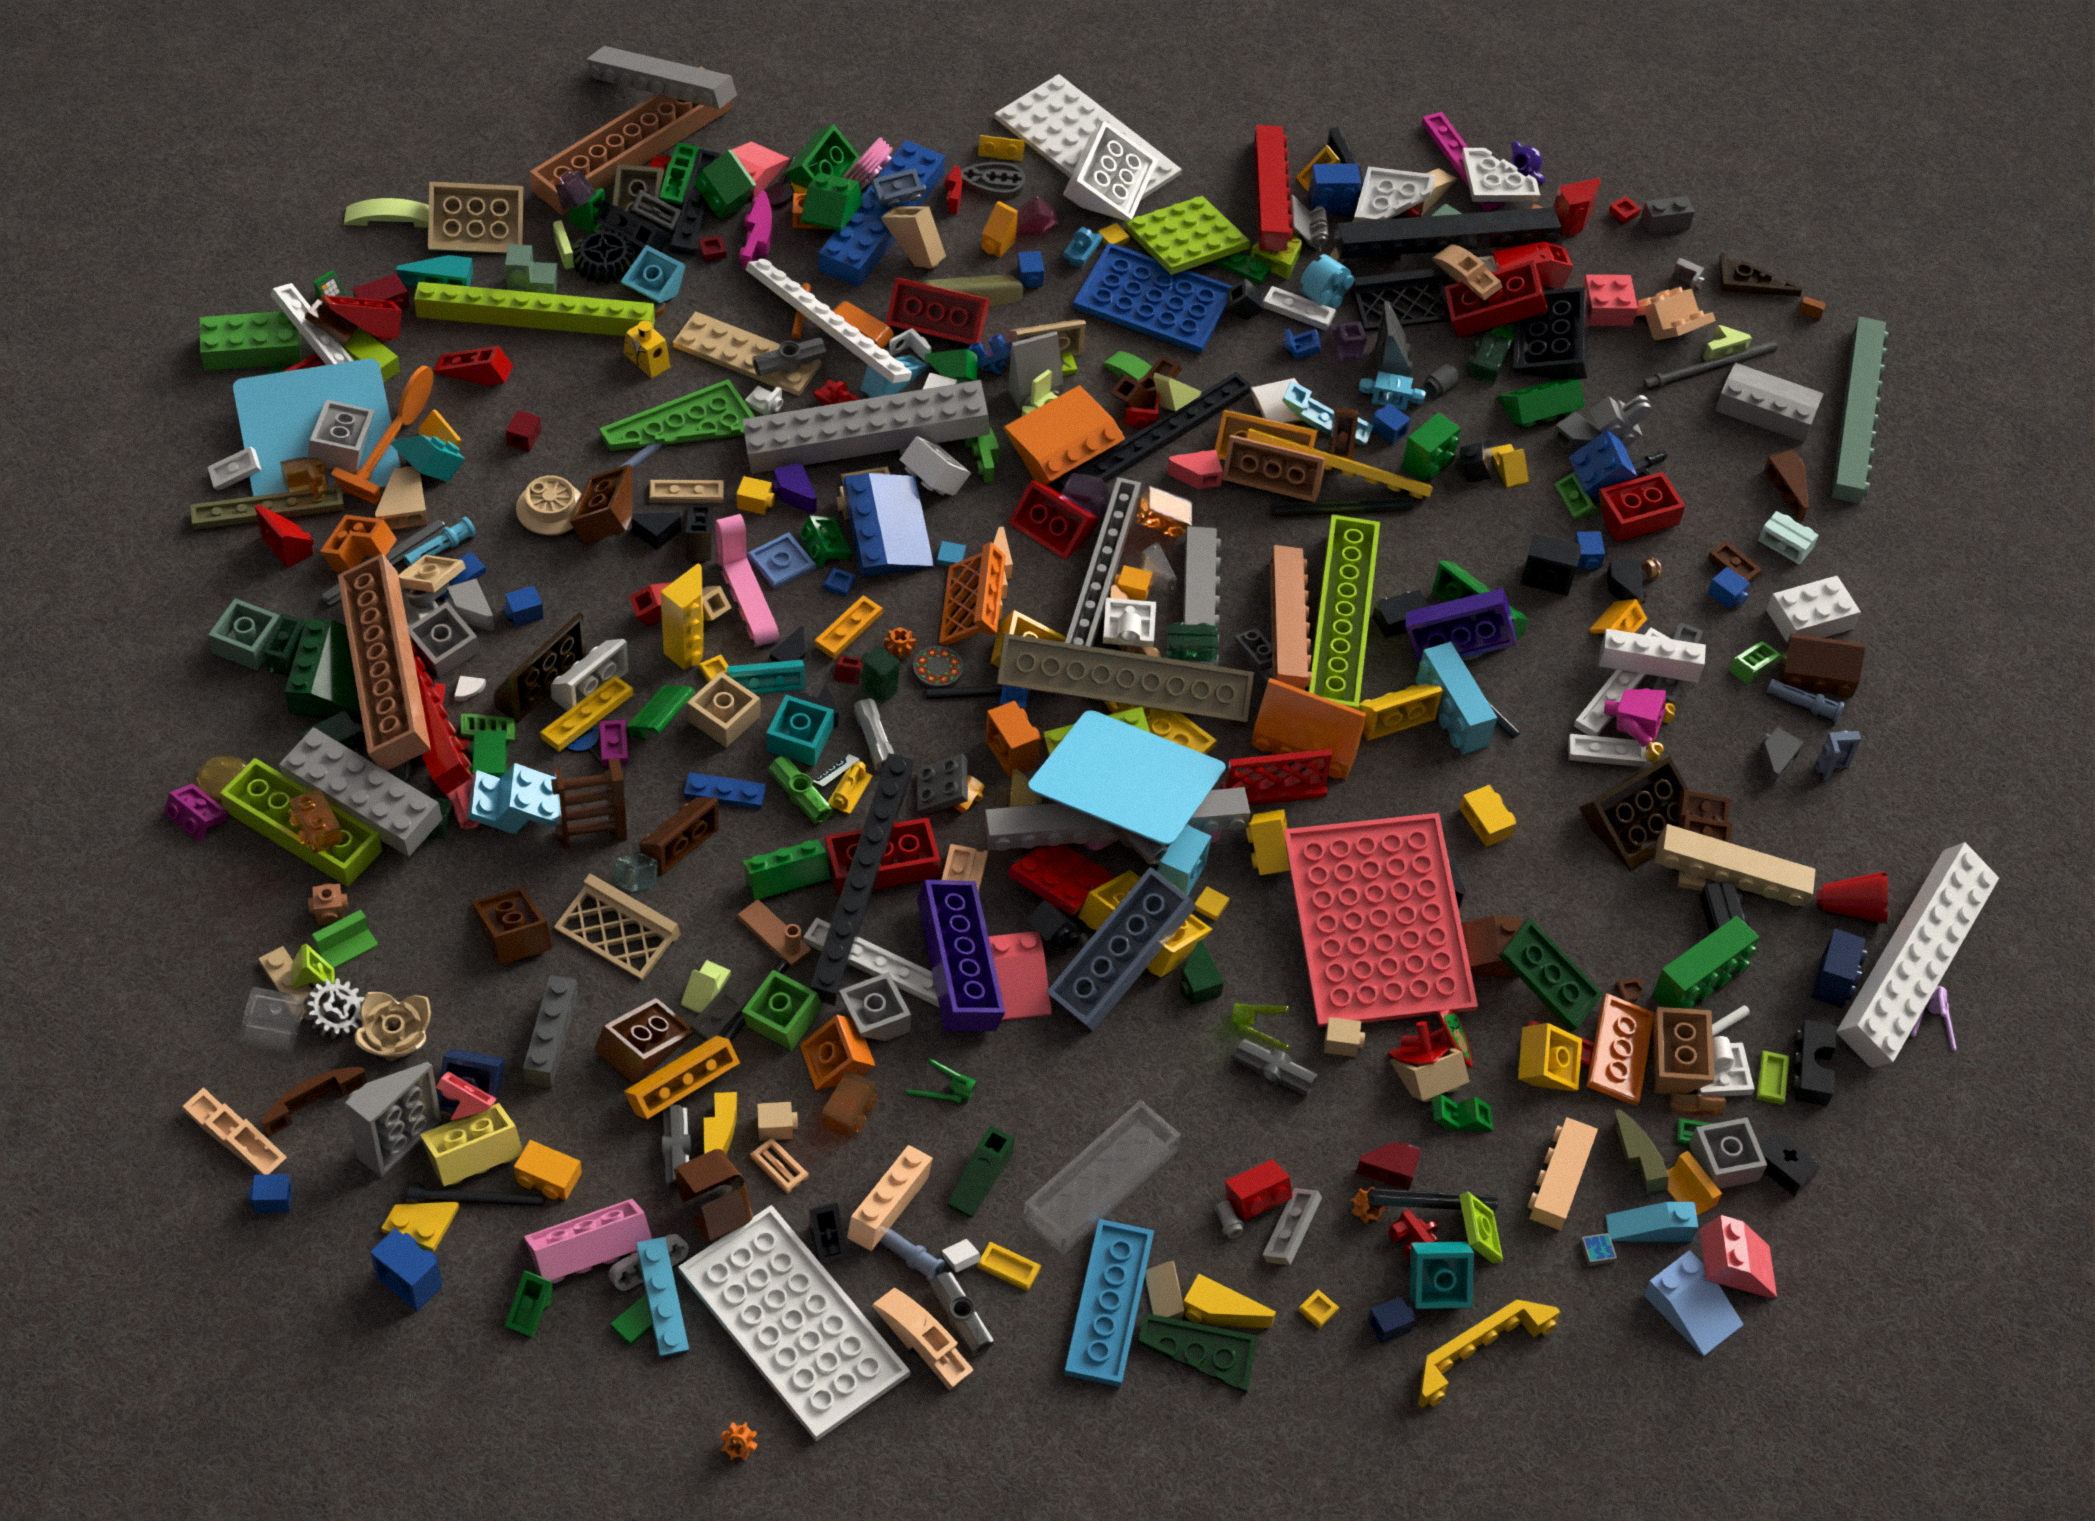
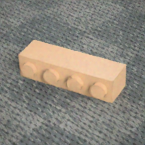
M1566 1117L1563 1127L1557 1125L1552 1139L1557 1144L1555 1149L1549 1147L1544 1163L1549 1166L1547 1171L1541 1169L1536 1185L1541 1188L1538 1194L1532 1193L1527 1207L1532 1209L1529 1219L1560 1231L1562 1230L1594 1142L1597 1128Z
M908 1145L851 1216L847 1238L872 1251L928 1179L933 1158Z

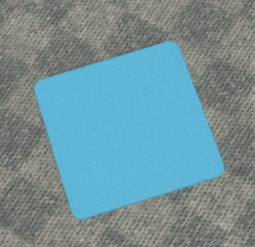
M363 359L242 378L235 381L233 385L244 449L251 446L256 450L262 470L250 476L253 497L333 486L336 479L331 477L332 469L319 468L307 464L310 438L326 399L375 410L362 461L358 469L363 467L391 424L380 365L375 359ZM392 445L388 447L371 473L369 482L379 487L387 486L393 470L401 468L398 452Z
M1086 711L1029 781L1028 788L1033 793L1163 845H1170L1174 843L1224 773L1226 766L1218 759L1096 711Z

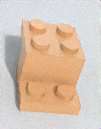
M1678 287L1670 291L1659 292L1655 297H1648L1637 301L1638 309L1635 317L1646 316L1655 341L1680 336L1716 321L1713 312L1703 314V310H1698L1692 289L1682 290V287Z

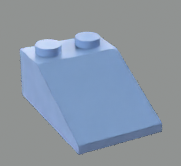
M1690 1250L1652 1278L1643 1294L1703 1357L1744 1325L1719 1284L1706 1280L1704 1264Z

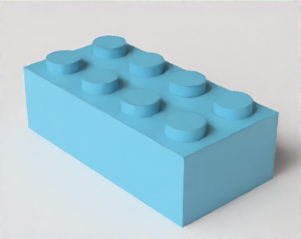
M1448 642L1425 649L1420 661L1416 684L1427 683L1442 688L1443 692L1437 711L1440 726L1443 729L1446 728L1450 734L1452 746L1458 748L1462 755L1489 747L1497 716L1453 644Z

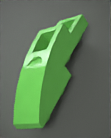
M990 427L989 435L959 439L964 440L965 448H972L973 457H978L976 470L978 475H982L984 483L994 481V463H998L999 446Z

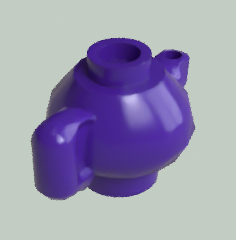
M1518 141L1512 142L1513 156L1511 164L1518 168L1517 172L1526 177L1528 175L1534 177L1538 185L1544 184L1545 178L1539 172L1542 165L1540 152L1534 147L1522 146Z

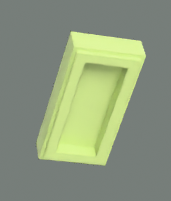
M562 220L556 221L553 224L554 239L562 263L566 269L574 268L573 252Z

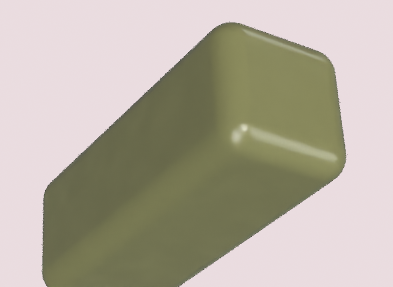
M1012 274L934 279L923 282L924 284L989 298V307L1020 301L1023 298V284Z

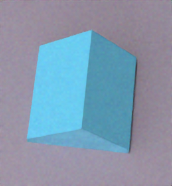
M646 245L621 280V283L658 303H662L678 295L685 265Z

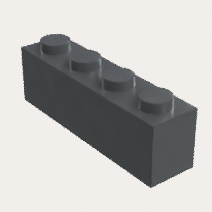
M549 975L523 1066L525 1084L546 1088L553 1087L578 998L576 979Z

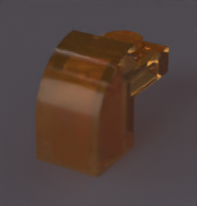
M300 457L280 461L283 482L290 494L310 490L315 500L325 498L324 488H327L328 478L326 466L322 460Z

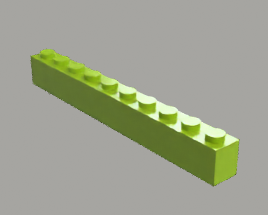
M418 282L414 298L416 316L420 318L625 336L628 330L638 325L641 321L651 322L653 328L655 323L654 303Z

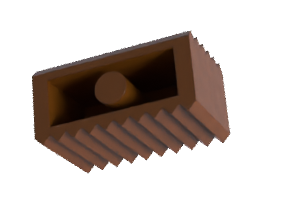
M1336 407L1333 409L1332 432L1330 433L1328 453L1352 460L1358 412L1354 409Z

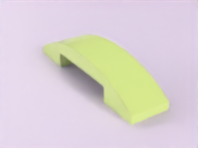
M395 198L365 200L346 207L344 225L368 226V221L413 222L414 227L429 228V205Z

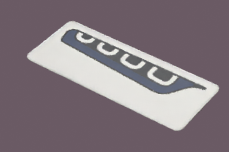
M850 754L813 780V782L825 786L853 763L859 761V758Z

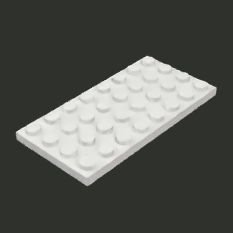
M1059 74L995 113L997 121L1069 178L1073 174L1089 136L1103 121L1158 159L1141 200L1182 173L1180 167Z
M772 1205L755 1215L748 1224L731 1231L678 1266V1272L815 1441L821 1439L910 1376V1370Z

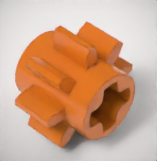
M901 627L893 631L889 630L888 638H884V647L888 648V655L893 654L898 659L905 655L911 656V650L916 645V639L912 638V631H907Z
M1359 1189V1193L1355 1198H1351L1355 1206L1351 1212L1357 1217L1360 1216V1220L1366 1224L1369 1219H1374L1378 1222L1379 1217L1387 1210L1384 1206L1370 1205L1367 1198L1369 1191Z
M732 1422L728 1427L729 1432L723 1431L720 1439L725 1441L720 1450L726 1451L730 1455V1460L740 1456L743 1460H746L749 1456V1451H755L758 1445L752 1441L757 1432L751 1431L747 1427V1422L739 1426Z

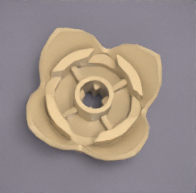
M367 992L360 1008L363 1025L362 1028L356 1030V1045L362 1050L384 1057L388 1061H394L414 1053L426 1041L425 1031L431 1017L428 997L414 995L407 997L402 1002H397L389 994Z

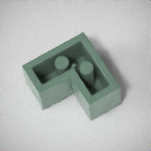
M508 244L505 261L507 290L556 294L558 282L557 263L533 262L532 245Z

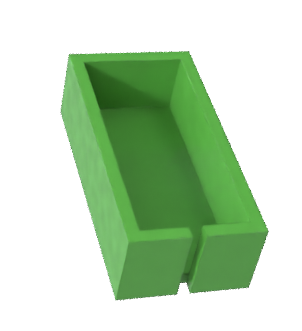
M283 311L200 317V353L204 371L273 366L278 362H282L284 365L297 364L302 361L300 332Z

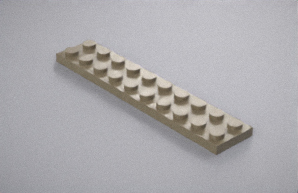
M1004 633L996 685L1247 723L1254 672Z

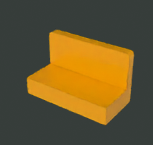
M1637 599L1615 601L1589 630L1592 634L1605 633L1606 629L1635 633L1647 620V617Z
M1689 1151L1679 1155L1675 1166L1667 1170L1669 1180L1668 1189L1666 1190L1676 1202H1695L1696 1215L1698 1216L1715 1207L1722 1193Z

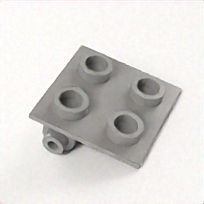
M1292 194L1291 213L1293 222L1291 225L1294 232L1300 234L1310 247L1313 246L1317 251H1321L1320 245L1325 244L1329 239L1326 210L1322 206H1317L1314 210L1309 211Z

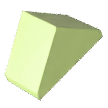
M1154 373L1153 379L1156 391L1160 393L1159 403L1164 408L1177 411L1201 395L1202 391L1167 376Z

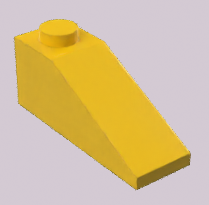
M1198 1274L1183 1301L1184 1314L1189 1321L1197 1324L1201 1322L1211 1326L1271 1328L1276 1311L1201 1274Z

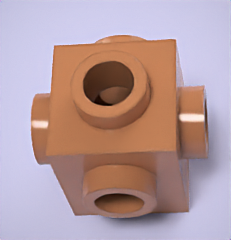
M323 884L313 887V897L308 898L310 914H315L317 926L333 924L343 919L344 910H349L347 894H342L340 884Z

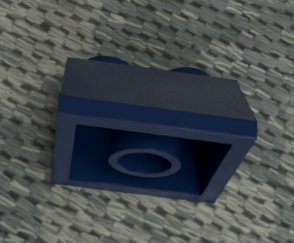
M451 1048L443 1056L440 1079L449 1071L497 1099L502 1084L506 1058ZM438 1089L437 1097L440 1111L454 1113L460 1101L446 1098L441 1093L442 1091Z

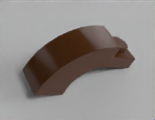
M1162 355L1144 377L1135 381L1124 375L1110 393L1114 398L1130 407L1152 408L1155 406L1157 393L1153 379L1154 373L1175 379L1182 368L1179 363Z

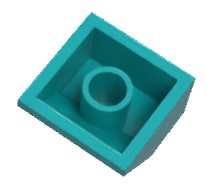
M424 435L393 440L390 444L420 473L446 482L451 480L465 460L458 453L460 449L450 441L444 443L435 436L429 438Z

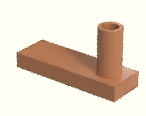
M756 900L738 914V919L780 959L786 960L791 969L812 954V949L801 940L800 927L796 924L786 926L760 900Z

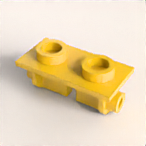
M980 135L978 156L1022 161L1025 144L1023 140Z
M857 761L846 770L828 801L832 808L849 815L851 814L873 775L866 773V765L863 762Z

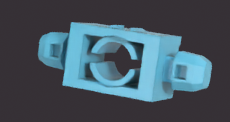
M1378 371L1376 381L1363 378L1359 385L1361 392L1373 393L1372 404L1386 406L1390 403L1395 408L1405 411L1408 401L1421 404L1424 402L1426 393L1417 388L1411 389L1413 378Z

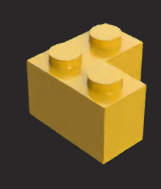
M1284 809L1253 814L1251 822L1248 823L1249 827L1246 830L1249 843L1254 844L1255 853H1251L1254 869L1258 868L1259 875L1289 871L1284 829H1288Z

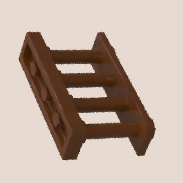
M619 758L609 760V771H604L605 774L562 780L560 767L555 768L556 778L551 779L553 795L558 797L560 825H555L557 840H563L564 849L569 848V836L610 830V833L615 832L617 841L627 840L624 782ZM600 785L607 786L605 790L572 795L564 794L566 790ZM608 801L607 805L566 811V806ZM609 815L608 820L567 826V821Z

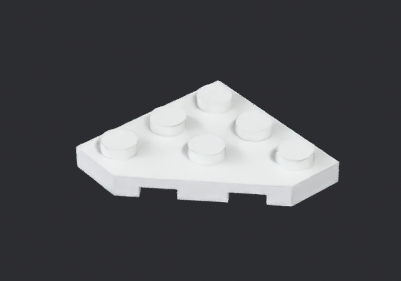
M1463 148L1462 158L1473 202L1539 201L1540 192L1537 180L1530 175L1526 177L1517 172L1518 168L1504 159L1499 161L1486 148Z
M1368 167L1354 221L1387 220L1431 198L1435 175Z

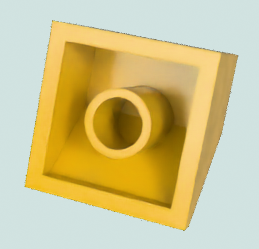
M1549 1023L1522 1027L1518 1079L1532 1086L1578 1091L1582 1039Z

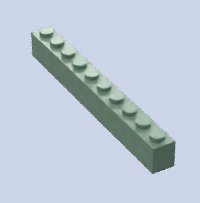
M1859 316L1853 331L1831 498L1860 504L1862 496H1867L1870 483L1866 482L1872 470V466L1868 465V462H1871L1874 448H1870V446L1874 444L1876 431L1872 430L1876 427L1878 414H1875V411L1879 408L1880 398L1877 395L1880 394L1882 388V381H1879V378H1882L1884 365L1881 362L1884 361L1887 350L1883 348V345H1886L1889 332H1885L1886 322Z

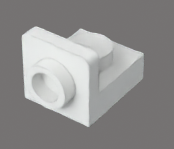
M757 386L745 399V403L749 408L763 415H771L774 411L778 412L783 405L782 389L776 387L773 392Z

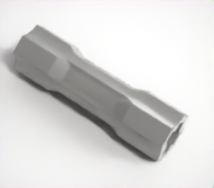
M869 698L859 700L854 704V714L858 725L863 731L875 770L882 772L888 753L894 754V751L887 740L875 701Z

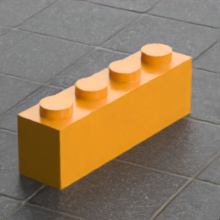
M715 1036L626 1089L624 1093L634 1113L639 1117L649 1119L740 1064V1061L729 1039Z

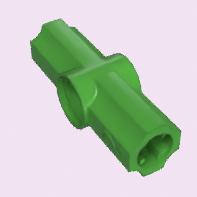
M780 756L769 766V773L789 794L790 801L798 805L814 824H822L833 814V808L812 786L810 776L801 773L788 757Z

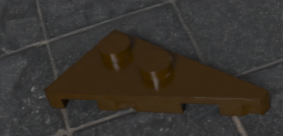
M1720 253L1721 290L1801 296L1802 287L1797 286L1795 283L1788 280L1786 283H1782L1773 279L1774 274L1753 267L1745 261L1736 263L1727 259L1728 254Z

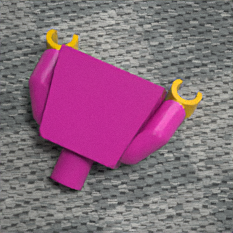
M1648 688L1626 689L1620 702L1606 700L1604 715L1617 717L1618 731L1628 733L1642 747L1646 746L1648 748L1645 752L1646 758L1651 762L1657 761L1663 752V745L1658 742L1652 743V740H1656L1661 722L1670 723L1675 717L1674 705L1671 703L1666 704V691L1650 690Z

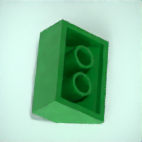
M832 124L815 132L785 171V174L792 183L807 189L818 173L843 177L858 161L860 156L836 126Z
M1557 379L1497 395L1514 424H1521L1522 427L1533 426L1536 424L1535 421L1540 419L1543 422L1557 419L1556 415L1559 414L1569 416L1577 412L1578 409L1585 408L1580 380Z

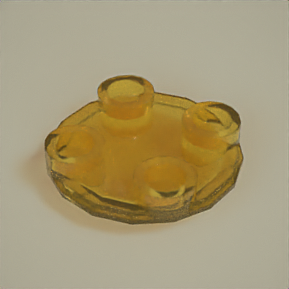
M221 755L211 758L198 771L197 781L200 789L205 794L211 796L213 800L220 801V792L247 764L241 758L232 755Z

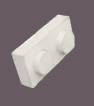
M251 446L208 466L212 484L216 490L224 489L262 471L256 450Z

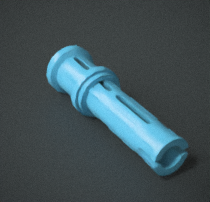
M463 517L461 522L450 528L445 527L441 535L412 552L403 555L404 562L409 567L424 555L434 556L448 547L456 548L459 546V542L468 537L473 538L476 536V530L467 517Z

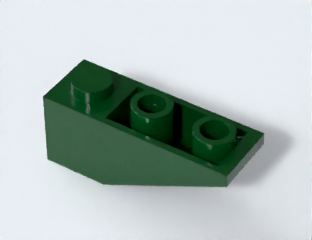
M991 1125L989 1126L973 1152L947 1206L973 1218L1012 1157L1014 1137Z

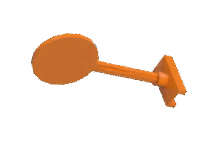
M421 366L411 376L400 399L398 416L389 425L363 467L358 469L355 475L335 467L331 473V477L336 479L333 486L341 485L343 492L375 505L381 500L380 487L369 482L371 473L398 434L401 425L413 423L426 405L433 384V371L430 367Z

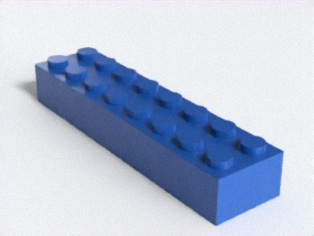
M905 140L877 178L915 168L921 185L925 184L926 191L920 200L915 202L903 201L898 206L920 207L944 176L946 156ZM872 184L862 196L863 204L842 231L836 230L819 251L820 272L857 287L861 286L895 241V238L881 219L892 208L887 206L879 207Z

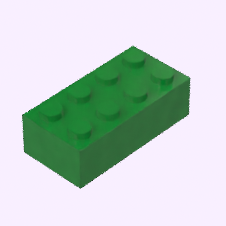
M1735 916L1661 970L1652 997L1662 1007L1693 1009L1695 1002L1699 999L1702 1001L1707 1000L1714 992L1713 989L1717 986L1725 987L1735 973L1742 974L1750 967L1751 963L1749 961L1757 951L1756 944L1759 936L1744 921Z

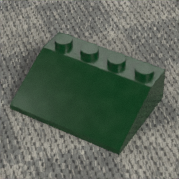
M306 619L285 689L290 714L362 717L346 625L333 620Z

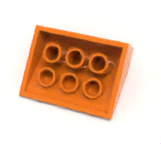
M1080 385L1003 427L1034 480L1043 482L1046 485L1078 469L1125 440L1114 419Z
M1269 678L1254 726L1251 745L1262 752L1269 751L1274 754L1331 749L1332 759L1328 775L1332 778L1346 780L1357 756L1366 713ZM1317 759V760L1313 761L1312 763L1316 764L1317 762L1321 761L1322 759Z

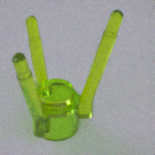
M1235 1002L1232 1024L1238 1025L1237 1031L1247 1032L1285 1050L1290 1049L1288 1045L1248 1027V1024L1254 1025L1256 1013L1282 1014L1283 1011L1289 1010L1287 1006L1248 1005Z

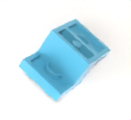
M516 763L501 778L478 770L472 775L467 813L468 819L515 834L528 820L551 828L558 823V797L553 795L551 779H555V777Z

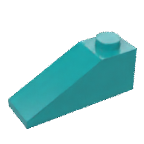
M447 255L399 265L396 268V272L403 285L417 287L418 282L470 286L473 276L472 258Z

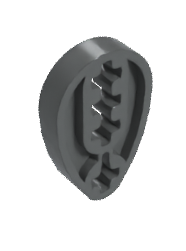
M987 162L975 164L961 170L962 185L975 193L997 199L1015 198L1023 192L1025 187L1024 172L1018 166L1011 163Z

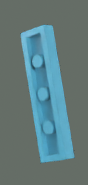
M661 1237L637 1242L636 1249L659 1358L689 1351L666 1238Z

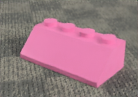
M629 1199L526 1235L524 1239L538 1275L552 1281V1283L563 1280L565 1275L574 1272L577 1274L585 1273L596 1264L602 1262L604 1264L613 1263L619 1260V1256L627 1253L633 1254L637 1252V1242L651 1240L652 1237L644 1211L633 1199Z

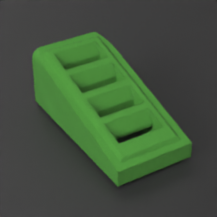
M1761 641L1735 657L1729 671L1748 685L1775 663L1781 654ZM1758 651L1764 653L1768 658H1765L1764 656L1759 654Z
M461 714L462 739L474 741V731H480V727H485V731L491 730V726H496V730H502V726H507V742H515V720L513 718Z

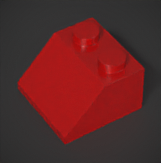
M1600 178L1558 187L1553 207L1561 225V236L1568 234L1576 235L1583 231L1594 209L1601 183Z

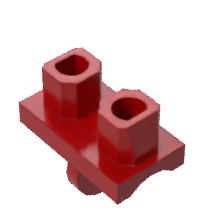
M829 379L821 389L814 392V398L819 400L822 406L861 400L847 391V385L842 381L835 383Z
M1408 1208L1402 1211L1398 1221L1390 1226L1388 1235L1396 1243L1406 1238L1410 1245L1406 1246L1403 1252L1406 1259L1410 1262L1411 1243L1438 1242L1434 1235L1438 1230V1226L1435 1222L1426 1224L1422 1218L1417 1220Z

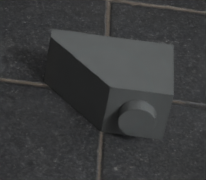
M1779 727L1772 734L1767 733L1760 744L1763 747L1760 759L1768 784L1771 787L1777 784L1796 760L1804 743Z

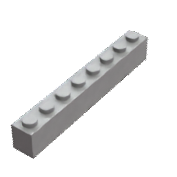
M603 46L586 59L592 78L717 109L722 108L737 96L732 76L607 46Z
M1187 526L1185 539L1182 661L1218 666L1219 654H1214V649L1218 650L1219 635L1215 634V630L1219 629V615H1215V610L1219 611L1220 596L1215 595V591H1219L1220 576H1216V572L1220 571L1221 559L1216 557V553H1220L1221 539L1216 538L1217 528Z

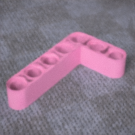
M741 514L715 520L717 563L723 569L721 573L726 584L729 583L731 587L729 591L734 602H737L739 605L737 609L742 621H746L747 627L745 628L750 639H753L755 642L754 648L778 642L780 638L777 625L747 560L746 527Z

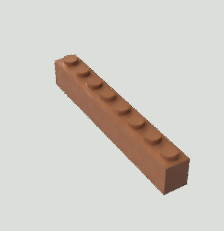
M1274 545L1269 563L1272 675L1274 680L1305 691L1306 687H1310L1312 672L1308 671L1311 664V655H1307L1310 650V639L1306 638L1309 635L1310 623L1306 622L1309 616V606H1305L1308 601V590H1305L1308 582V575L1305 574L1307 559H1303L1302 548Z

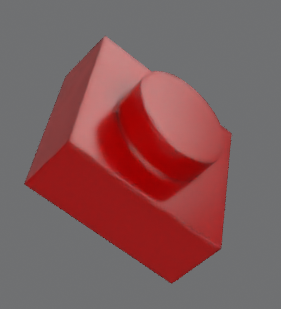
M1625 196L1611 204L1608 212L1625 224L1639 216L1641 208Z

